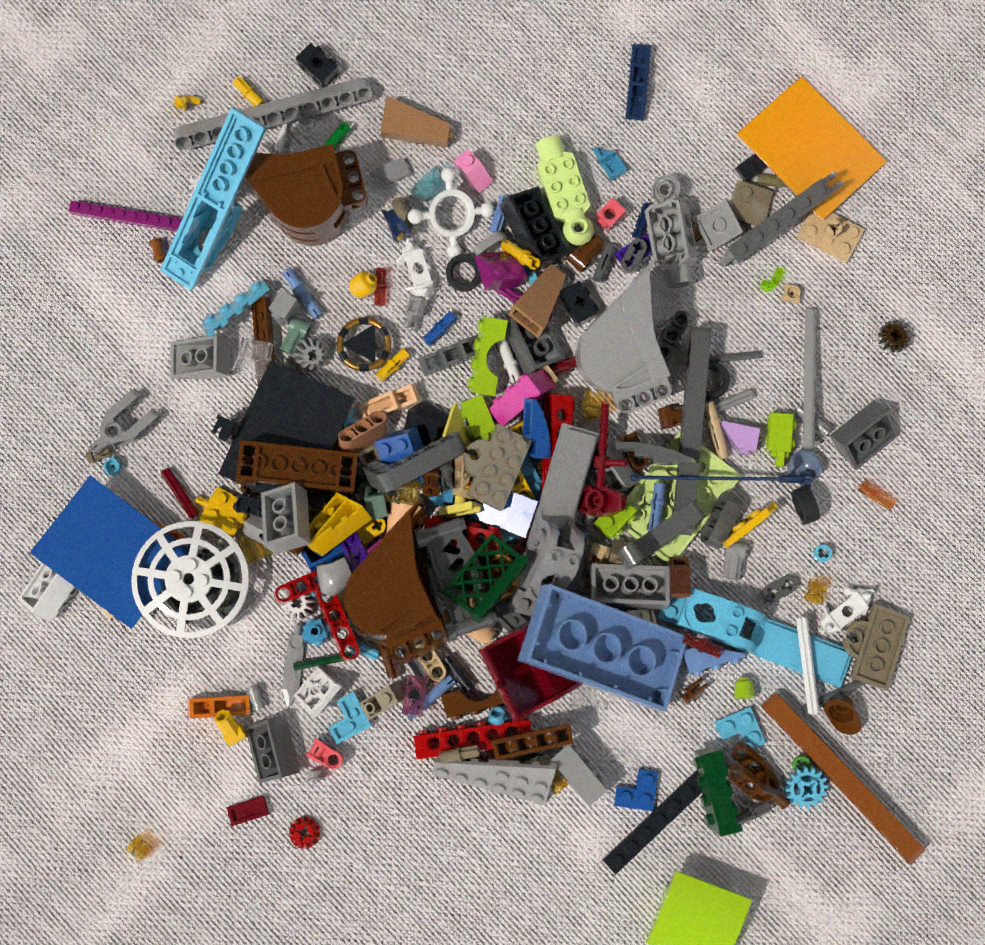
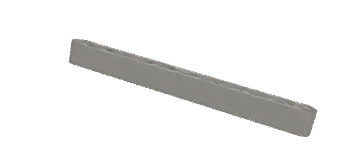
M362 77L249 107L241 111L252 118H258L256 119L258 122L269 128L366 102L372 98L373 92L369 80ZM228 113L177 127L174 130L176 148L188 150L216 142L221 132V129L217 130L216 128L223 127Z

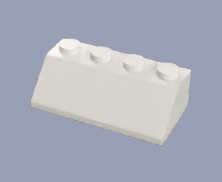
M42 563L18 600L33 614L51 622L57 616L64 601L69 598L74 586Z

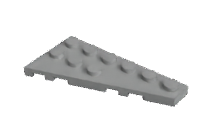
M436 757L432 775L545 805L557 763H550V766L540 765V762H532V765L522 764L520 761H496L489 759V762H479V759H471V762H459L458 760L442 764L440 757Z

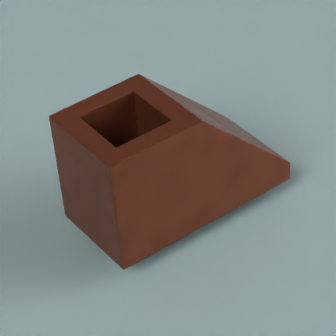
M669 557L670 596L676 598L690 597L689 558Z

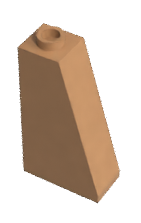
M386 96L381 126V136L383 139L448 148L449 142L453 141L454 134L450 123Z
M551 264L516 301L508 315L539 338L547 325L566 275Z

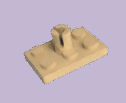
M811 210L796 238L847 263L865 229L832 212L822 221Z

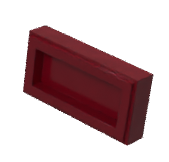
M265 795L226 807L231 826L270 814Z

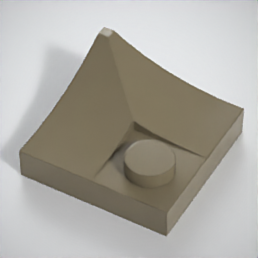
M737 180L729 204L739 221L757 226L767 218L774 191Z

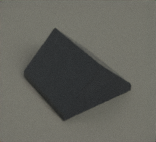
M424 400L408 409L404 430L417 427L422 444L427 446L430 442H435L442 437L449 415Z

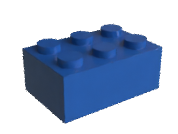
M417 427L385 434L374 441L381 463L390 465L423 448ZM424 474L392 490V495L423 489L425 486Z

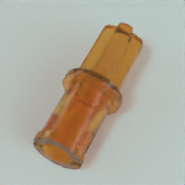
M863 481L857 490L872 499L871 502L875 501L887 510H891L895 505V501L882 493L881 489L877 490L866 481Z

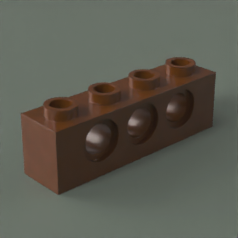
M570 723L492 740L496 761L574 743Z

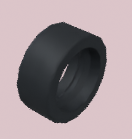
M460 254L448 262L446 278L452 288L460 292H468L476 288L480 283L481 276L473 256ZM463 262L469 263L475 270L474 278L466 284L458 283L453 277L454 267Z
M709 362L708 370H715L721 374L722 385L716 391L706 390L705 399H716L721 397L728 389L730 375L722 364Z
M803 486L792 490V501L802 523L807 525L819 520V507L810 488Z

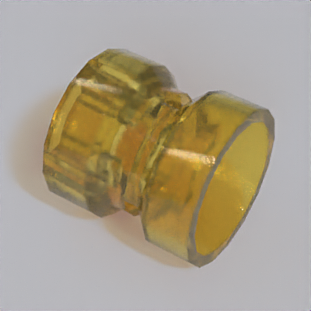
M809 580L807 585L808 591L804 594L803 599L822 605L824 600L822 596L828 586Z
M138 834L125 850L129 854L134 853L136 860L141 863L151 852L153 846L143 842V838Z

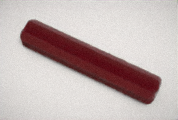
M170 468L164 469L161 475L189 518L196 517L199 512Z

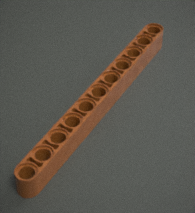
M774 692L761 705L762 709L906 861L912 864L926 851L777 693Z

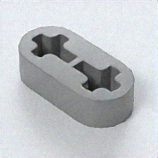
M502 230L496 231L473 248V252L475 255L492 253L501 247V243L505 242L507 237Z

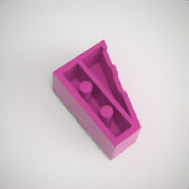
M544 369L531 374H523L518 378L519 382L516 385L512 384L505 390L506 394L504 396L500 395L492 401L493 405L488 410L500 425L506 426L524 413V398L540 401L546 392L557 387Z

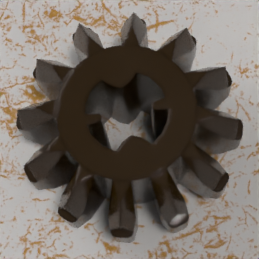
M889 321L886 323V326L883 325L880 328L882 332H879L877 336L882 339L878 341V344H885L883 350L889 347L890 353H893L895 349L899 353L902 351V348L908 347L907 342L911 340V337L907 336V334L910 333V330L903 329L906 326L904 323L899 326V321H895L894 324Z

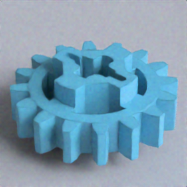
M803 765L802 770H799L798 767L795 768V774L789 772L791 779H785L789 785L784 786V789L788 792L786 795L788 799H791L793 805L798 802L799 808L805 805L807 809H810V804L817 807L818 800L824 802L822 795H828L824 789L829 788V786L825 783L826 777L824 775L821 776L822 772L819 769L815 772L813 766L808 770ZM795 783H796V784H797V788L795 789V793H794V785H795Z

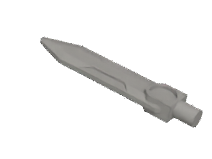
M294 625V632L290 634L287 643L282 691L288 707L292 705L295 699L294 694L300 687L301 670L294 671L293 663L303 661L305 641L301 635L302 625Z

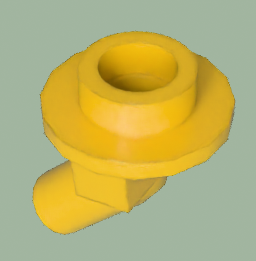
M174 95L175 100H173V103L178 110L186 111L187 102L200 104V97Z

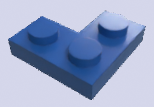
M638 769L636 789L616 786L614 806L653 811L658 772Z

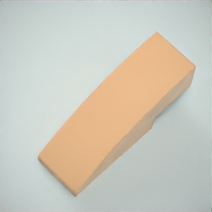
M409 384L361 403L359 408L363 418L375 411H381L388 416L422 402L417 385Z

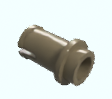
M109 445L97 456H94L90 450L86 452V458L89 463H96L97 460L112 457Z

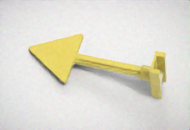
M455 403L452 405L442 437L459 432L464 445L468 446L471 444L458 404ZM454 496L455 505L439 508V515H448V518L482 512V504L473 501L466 502V498Z

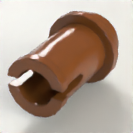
M154 238L149 241L154 254L153 260L156 263H163L167 253L164 251L161 239Z

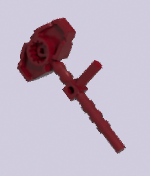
M602 404L600 440L598 443L599 456H594V468H598L596 474L597 486L583 488L577 508L580 512L595 517H610L626 510L627 495L612 487H607L605 481L606 468L610 469V466H628L627 459H610V457H606L607 439L609 436V404Z

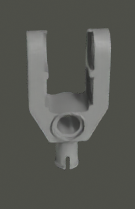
M137 389L129 391L107 410L99 428L100 437L87 447L91 453L93 452L94 456H97L108 445L116 448L136 442L161 419L162 415L154 408L127 431H123L120 425L116 423V419L126 410L129 411L131 406L142 396ZM111 430H118L116 436H109Z

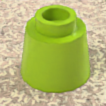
M747 677L738 678V682H735L734 699L756 698L753 682Z

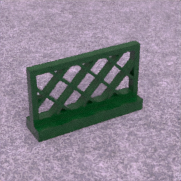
M491 533L442 593L469 613L473 620L480 624L528 566L529 558L525 555L521 556ZM491 540L498 544L499 551L488 552L487 545ZM511 554L516 559L513 563L504 564L502 555ZM500 555L501 564L490 565L489 556ZM486 556L487 566L476 567L475 559ZM501 568L502 576L491 579L490 569ZM476 570H488L489 579L477 580ZM474 571L475 580L463 581L464 572ZM489 583L490 590L488 593H479L478 584ZM475 584L476 594L465 595L464 585ZM461 585L462 595L454 596L449 592L453 586ZM477 597L478 605L472 610L466 605V598Z

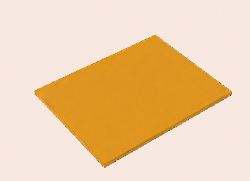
M802 76L736 134L797 196L833 171L837 173L835 178L829 180L826 184L829 188H832L834 184L842 180L844 185L812 210L822 221L887 162Z

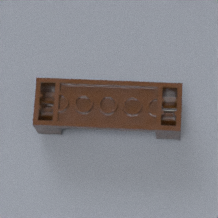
M240 440L236 484L255 486L256 482L288 485L295 482L305 488L332 490L333 494L339 493L345 496H352L358 453Z

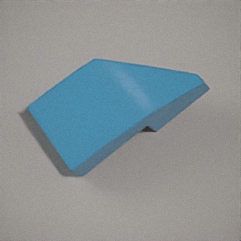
M597 147L593 148L597 160L611 181L627 173L626 166L619 156L614 153V150L604 151L599 150Z

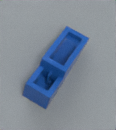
M524 398L522 436L532 441L528 449V456L550 458V437L542 409L537 400Z

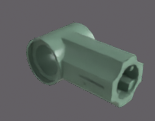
M294 316L289 323L288 333L280 350L295 357L293 352L298 351L295 345L300 346V339L307 338L312 324Z

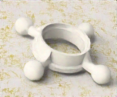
M447 167L441 172V178L445 181L446 190L434 197L428 212H421L418 209L410 210L408 220L412 224H418L424 219H429L431 225L439 234L450 238L447 254L450 258H453L462 253L461 247L457 244V237L463 235L471 228L475 215L481 214L483 217L489 218L494 214L495 208L488 202L483 203L481 207H474L472 200L467 194L453 189L456 172L453 168ZM448 196L458 198L465 208L463 223L453 230L444 229L436 219L437 205Z

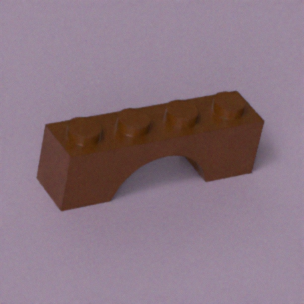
M497 688L492 696L483 701L470 700L461 690L441 695L446 717H451L452 721L463 718L462 714L470 712L471 716L482 713L481 709L489 707V710L494 707H501L500 704L504 703Z

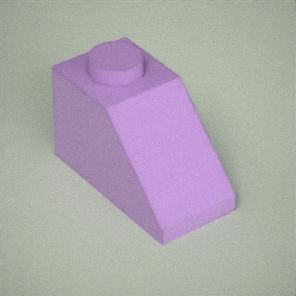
M726 421L720 423L724 435L735 450H739L740 454L750 455L756 451L760 428Z

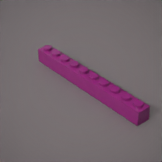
M71 200L69 206L71 215L177 232L182 221L181 218Z

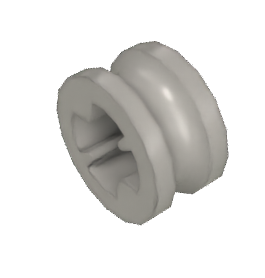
M323 769L306 772L305 774L308 776L307 783L324 779V776L321 775Z

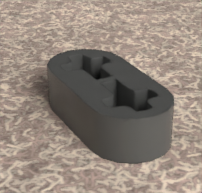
M637 238L630 243L621 262L623 272L632 274L637 270L647 248L644 240ZM640 244L643 250H639L636 255L633 254L634 246ZM632 257L634 258L632 265L635 267L631 266L630 269L626 268L627 264L625 262H629Z
M791 576L783 577L764 587L761 593L762 598L766 602H775L793 593L797 588V581ZM785 580L792 582L791 590L788 588L781 590L780 587L785 584ZM768 588L771 591L775 589L778 590V592L773 595V599L771 597L766 596V594L768 593Z

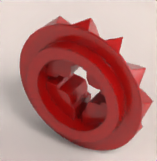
M309 817L296 819L289 827V837L292 844L302 849L314 846L320 837V828L317 822ZM308 825L307 832L312 836H305L301 841V833L296 830H303Z

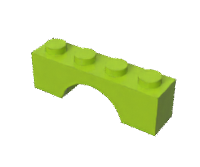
M481 316V320H478V339L474 341L475 357L471 359L470 364L472 375L469 376L467 381L469 392L495 396L498 377L489 370L486 358L490 347L494 343L505 340L508 320Z

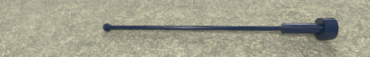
M801 472L800 475H780L779 477L641 476L635 473L630 476L632 481L637 479L739 480L800 483L801 487H811L812 485L811 472Z

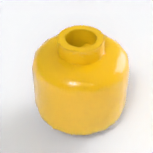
M365 270L354 275L349 282L350 292L355 297L362 299L371 295L377 289L375 275Z

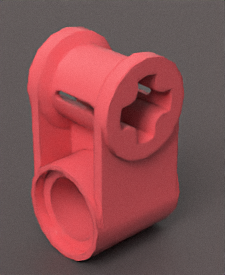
M316 737L310 751L305 754L310 759L330 769L340 768L344 763V756L341 752ZM333 754L339 758V762L335 766L330 763V757Z

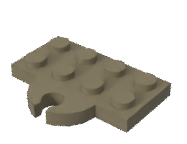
M496 424L489 440L481 439L469 444L466 448L468 450H475L478 457L476 460L471 459L469 454H463L462 457L466 471L473 476L466 495L498 511H503L532 441L500 424Z
M872 604L867 621L854 622L844 630L847 633L855 632L858 637L855 643L851 642L849 638H842L844 650L855 659L849 678L885 691L889 690L910 616L877 604Z

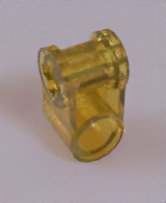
M412 480L396 488L397 492L393 490L383 492L384 498L389 502L414 505L419 500L421 504L420 489L422 488V483Z

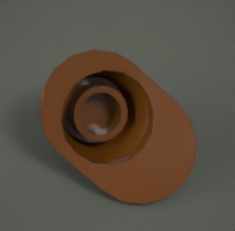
M837 692L830 701L824 704L825 714L839 732L854 735L862 729L861 718L856 711L855 702L851 697Z

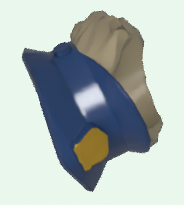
M401 196L392 201L391 205L393 208L386 211L382 209V214L396 243H399L404 235H412L414 226L408 220L409 201Z

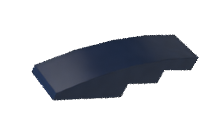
M632 44L625 119L644 121L651 45Z

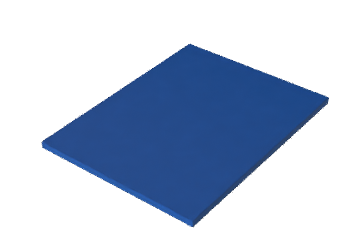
M90 475L30 551V554L132 629L142 617L132 592L131 580L135 559L146 541L161 530V528ZM167 532L163 534L168 543L176 541ZM157 539L145 551L139 564L140 568L149 569L154 557L162 549ZM184 545L172 548L178 558L189 555V549ZM166 553L159 560L155 570L166 571L172 563ZM137 575L138 594L145 607L153 600L148 588V577ZM154 578V588L158 596L165 587V579Z

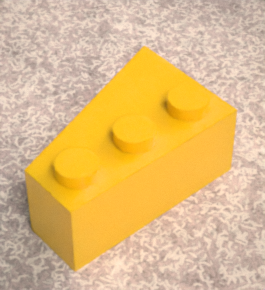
M336 493L309 524L311 544L307 546L323 556L372 518L362 505Z

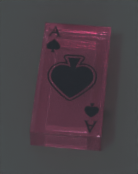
M408 675L402 708L403 715L422 717L429 678Z

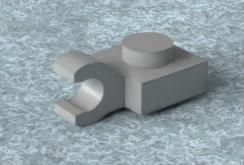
M410 296L404 312L407 318L403 323V327L417 332L419 328L417 319L422 318L427 300Z

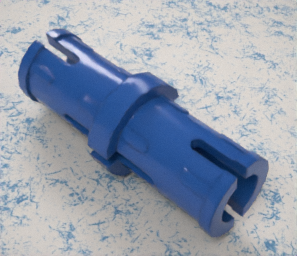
M448 311L438 323L435 322L433 324L434 327L422 338L427 344L432 346L442 334L445 335L447 333L446 330L458 319L453 313Z

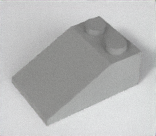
M216 334L211 337L204 336L171 342L170 379H215L230 376L231 339Z

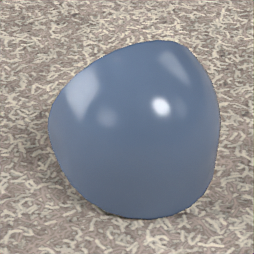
M798 450L788 461L787 475H800L801 472H811L812 479L821 474L822 465L819 458L813 452Z

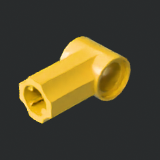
M222 709L217 712L214 721L221 730L223 738L229 747L247 738L240 722L237 723L229 710Z

